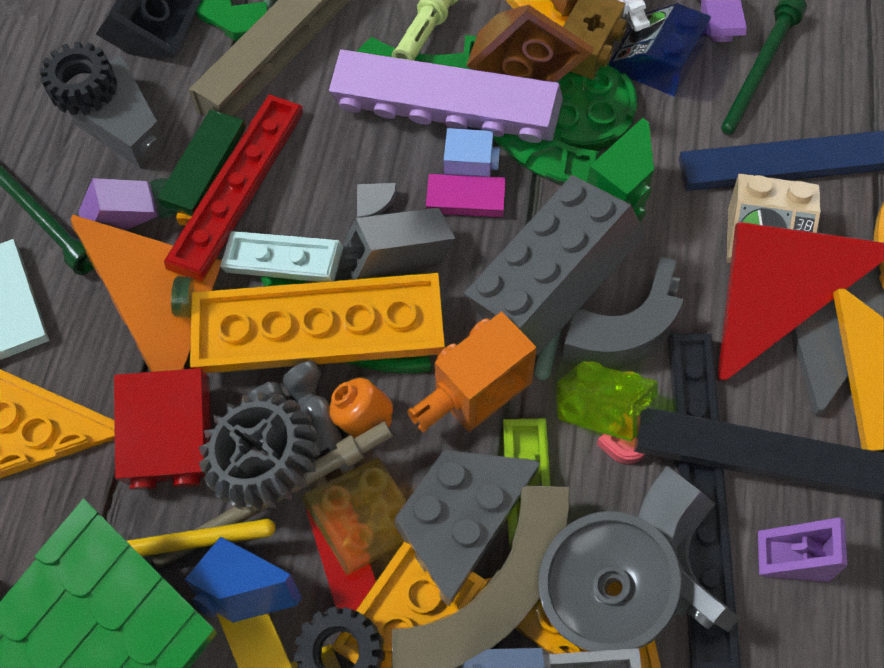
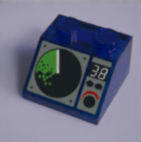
M679 3L645 13L650 22V27L639 31L631 28L609 65L621 74L626 73L632 80L675 96L704 45L712 17Z

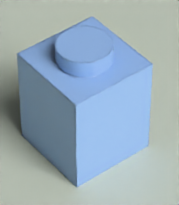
M447 128L444 175L490 177L491 170H498L500 147H493V131Z

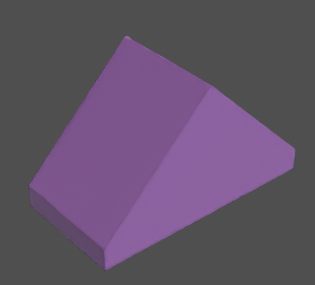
M92 178L78 211L80 217L125 231L158 217L152 188L147 181Z
M839 517L758 531L759 575L796 580L831 581L848 566L845 520Z

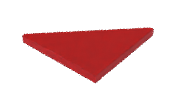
M738 222L735 225L717 380L725 381L833 300L834 291L849 288L883 262L884 242Z

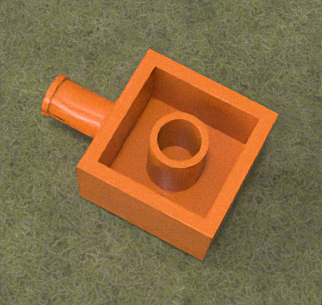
M502 311L491 320L488 318L481 320L473 327L469 337L458 345L455 343L448 345L440 352L435 362L436 390L413 408L407 410L410 419L415 425L419 422L418 429L425 433L428 431V428L451 412L468 432H471L532 383L537 347Z

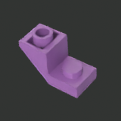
M700 0L699 30L710 36L712 41L730 42L733 41V36L746 35L747 27L741 0Z

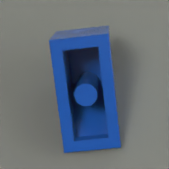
M222 537L216 541L185 578L186 583L195 595L192 602L201 612L211 618L219 614L233 623L297 606L302 599L291 574Z

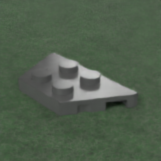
M443 450L395 517L397 530L404 541L410 544L415 551L416 560L423 571L429 573L440 591V598L446 605L450 606L511 514L521 498V488L529 486L537 474L540 466L539 462L530 459Z

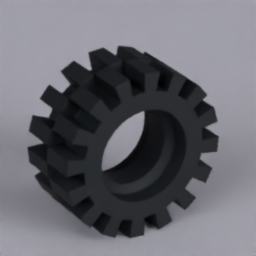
M74 42V48L70 49L67 43L61 45L63 49L61 53L56 49L50 52L53 59L45 57L42 62L45 68H40V75L42 77L40 79L55 107L58 106L60 111L65 113L68 109L70 115L77 116L78 109H81L83 115L90 114V107L94 106L96 111L102 109L101 101L108 104L112 100L109 93H116L117 88L115 84H117V79L107 55L104 54L100 47L95 49L92 43L87 42L84 48L81 42ZM83 73L91 74L80 83L67 84L76 75Z

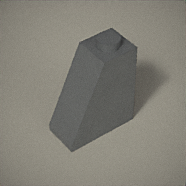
M116 55L110 61L117 79V84H115L117 88L116 93H109L112 100L108 104L101 101L102 109L96 111L93 106L89 108L90 114L83 115L81 109H78L77 116H71L76 126L141 169L150 159L155 158L166 143L157 120L124 59Z
M439 208L355 218L343 243L344 247L335 277L337 281L405 276L440 264L455 240L452 228L446 222Z

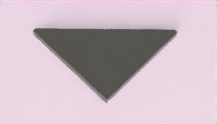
M878 265L846 290L884 318V290L879 279L881 271ZM834 299L791 331L814 415L822 414L848 376Z

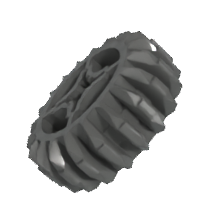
M259 391L254 401L250 397L242 395L241 405L238 407L227 403L228 413L223 418L213 415L217 424L215 429L203 430L206 439L210 442L198 447L201 455L204 457L199 466L201 471L206 474L204 480L207 486L216 492L215 495L220 500L228 502L236 509H241L242 511L247 506L252 511L260 512L264 503L269 508L277 509L278 497L283 496L286 500H293L291 489L295 485L306 488V481L302 476L304 473L316 472L315 465L310 459L320 455L319 448L315 444L319 437L317 431L312 426L311 417L306 411H302L297 402L291 399L286 400L284 396L275 393L270 398L266 393ZM253 446L259 451L263 450L268 454V456L263 455L259 451L255 452L251 449V447Z

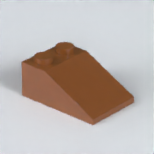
M528 4L496 14L478 32L466 66L471 70L557 82L590 56L594 47Z

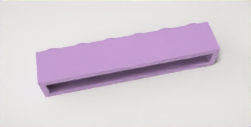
M341 49L329 88V92L339 104V107L348 112L359 113L363 109L374 111L376 115L389 119L399 115L409 117L410 120L419 124L428 125L431 124V121L445 123L446 126L452 129L477 128L483 131H493V136L501 137L504 133L518 135L520 139L531 143H539L541 139L553 141L563 100L559 83Z

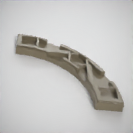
M525 486L521 488V507L518 525L511 544L513 547L501 570L496 572L489 583L470 603L453 614L427 624L392 629V668H455L486 649H491L510 634L540 598L539 571L541 562L550 543L567 525L569 487Z

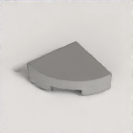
M396 183L357 184V218L380 215L388 207L392 206L396 197Z

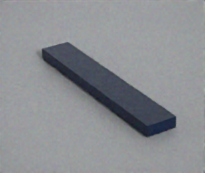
M884 131L680 152L678 160L686 191L735 186L738 173L782 180H796L884 170Z

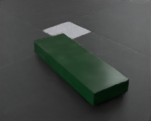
M212 109L209 110L158 195L157 199L161 206L190 216L193 215L245 131L244 120Z

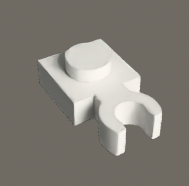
M618 0L626 3L623 18L628 21L632 29L634 28L635 31L650 27V22L645 15L644 9H646L643 0Z

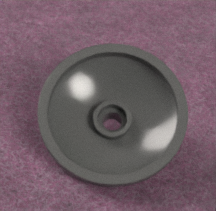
M616 511L597 512L573 521L553 539L541 562L539 594L546 616L565 639L589 652L640 649L659 637L668 627L677 611L681 598V570L670 543L652 524L628 513ZM614 582L621 583L622 591L619 595L609 596L607 594V588L610 584Z

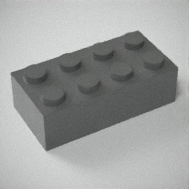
M571 175L463 294L482 319L488 318L491 320L502 311L537 347L536 356H538L645 236L644 230L631 204Z

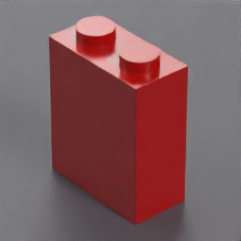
M201 368L114 375L115 479L129 484L130 490L156 489V482L173 481V486L175 487L200 485V478H205L206 474L201 471L199 466L204 457L201 455L198 447L210 442L206 439L203 431L211 430L210 377Z

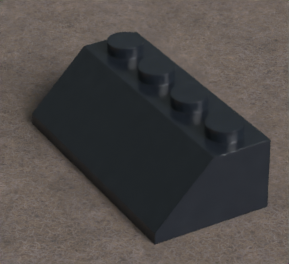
M113 0L96 35L128 54L173 58L201 0Z

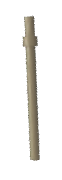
M386 422L380 423L356 438L350 435L336 443L337 448L312 462L315 465L316 472L303 474L302 478L306 481V486L344 464L350 467L364 459L363 454L392 438L393 435ZM295 485L291 492L293 494L304 487ZM283 496L278 497V502L285 498ZM264 503L260 512L269 507ZM247 506L243 511L233 507L194 530L242 523L260 512L252 511ZM197 548L151 555L156 567L162 569Z

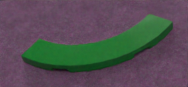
M465 35L464 69H470L466 64L477 36ZM504 133L501 137L493 136V140L522 167L537 176L559 185H563L571 175L587 182L590 165L599 158V151L571 146L553 138V141L541 139L539 143H531L520 139L518 135Z

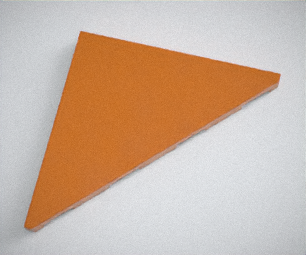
M72 215L70 219L72 228L81 240L92 265L108 290L111 300L124 324L127 325L150 372L185 369L191 354L192 292L214 290L222 269L220 267L222 260H215L203 282L165 268L164 260L173 245Z

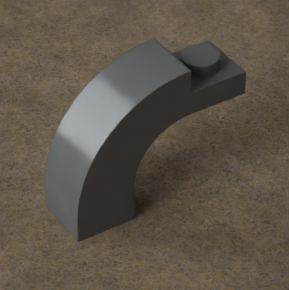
M660 257L650 294L644 304L635 311L621 316H605L579 309L573 315L564 343L561 361L590 369H614L639 362L655 352L670 335L684 300L675 297L680 281L679 277L673 276L677 260Z
M666 466L648 490L638 517L657 528L668 540L676 554L682 577V592L676 614L683 617L687 612L707 629L716 624L729 632L740 617L698 582L689 561V547L692 536L715 503L699 489Z

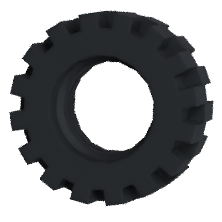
M331 607L328 608V611L317 612L313 615L314 619L311 622L306 621L301 627L304 630L301 637H296L295 645H298L297 653H294V662L298 663L299 668H326L321 658L322 646L327 638L338 632H348L357 640L359 658L352 668H380L382 661H385L384 641L382 635L377 630L378 628L365 615L350 608Z

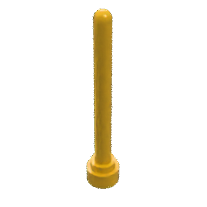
M261 519L127 540V542L143 557L213 546L220 537L232 543L270 537L274 534L276 526L270 519Z

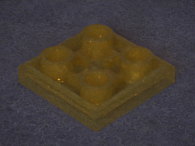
M379 457L303 495L302 501L346 575L401 547L404 543L403 537L395 526V517L407 501Z

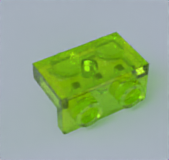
M582 361L556 383L558 419L620 439L632 441L637 436V415L658 396V381L641 377L635 372H622L603 367L598 362Z

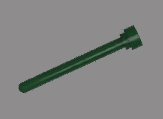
M779 0L774 9L776 23L721 125V130L724 134L731 135L736 131L788 29L801 22L807 10V4L804 0Z
M0 164V186L63 249L66 265L77 275H84L92 271L94 266L81 240L75 239Z

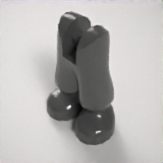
M307 361L290 369L284 375L283 383L290 396L302 408V411H306L311 417L312 426L317 431L319 437L315 444L319 448L321 455L328 450L330 452L337 448L336 443L342 441L343 438L339 428L330 418L329 402L316 394L321 371L314 361ZM269 382L258 386L247 395V397L254 401L259 391L266 393L270 398L275 393H278L287 400L282 388L276 382ZM347 464L339 467L345 479L357 472L355 464L350 467ZM325 476L311 483V486L317 493L330 488Z

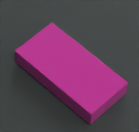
M429 174L426 209L439 208L442 214L503 217L505 177Z

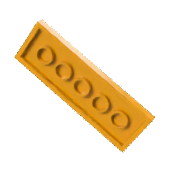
M438 273L192 292L190 368H201L205 373L290 367L307 361H314L316 364L439 355L445 348Z

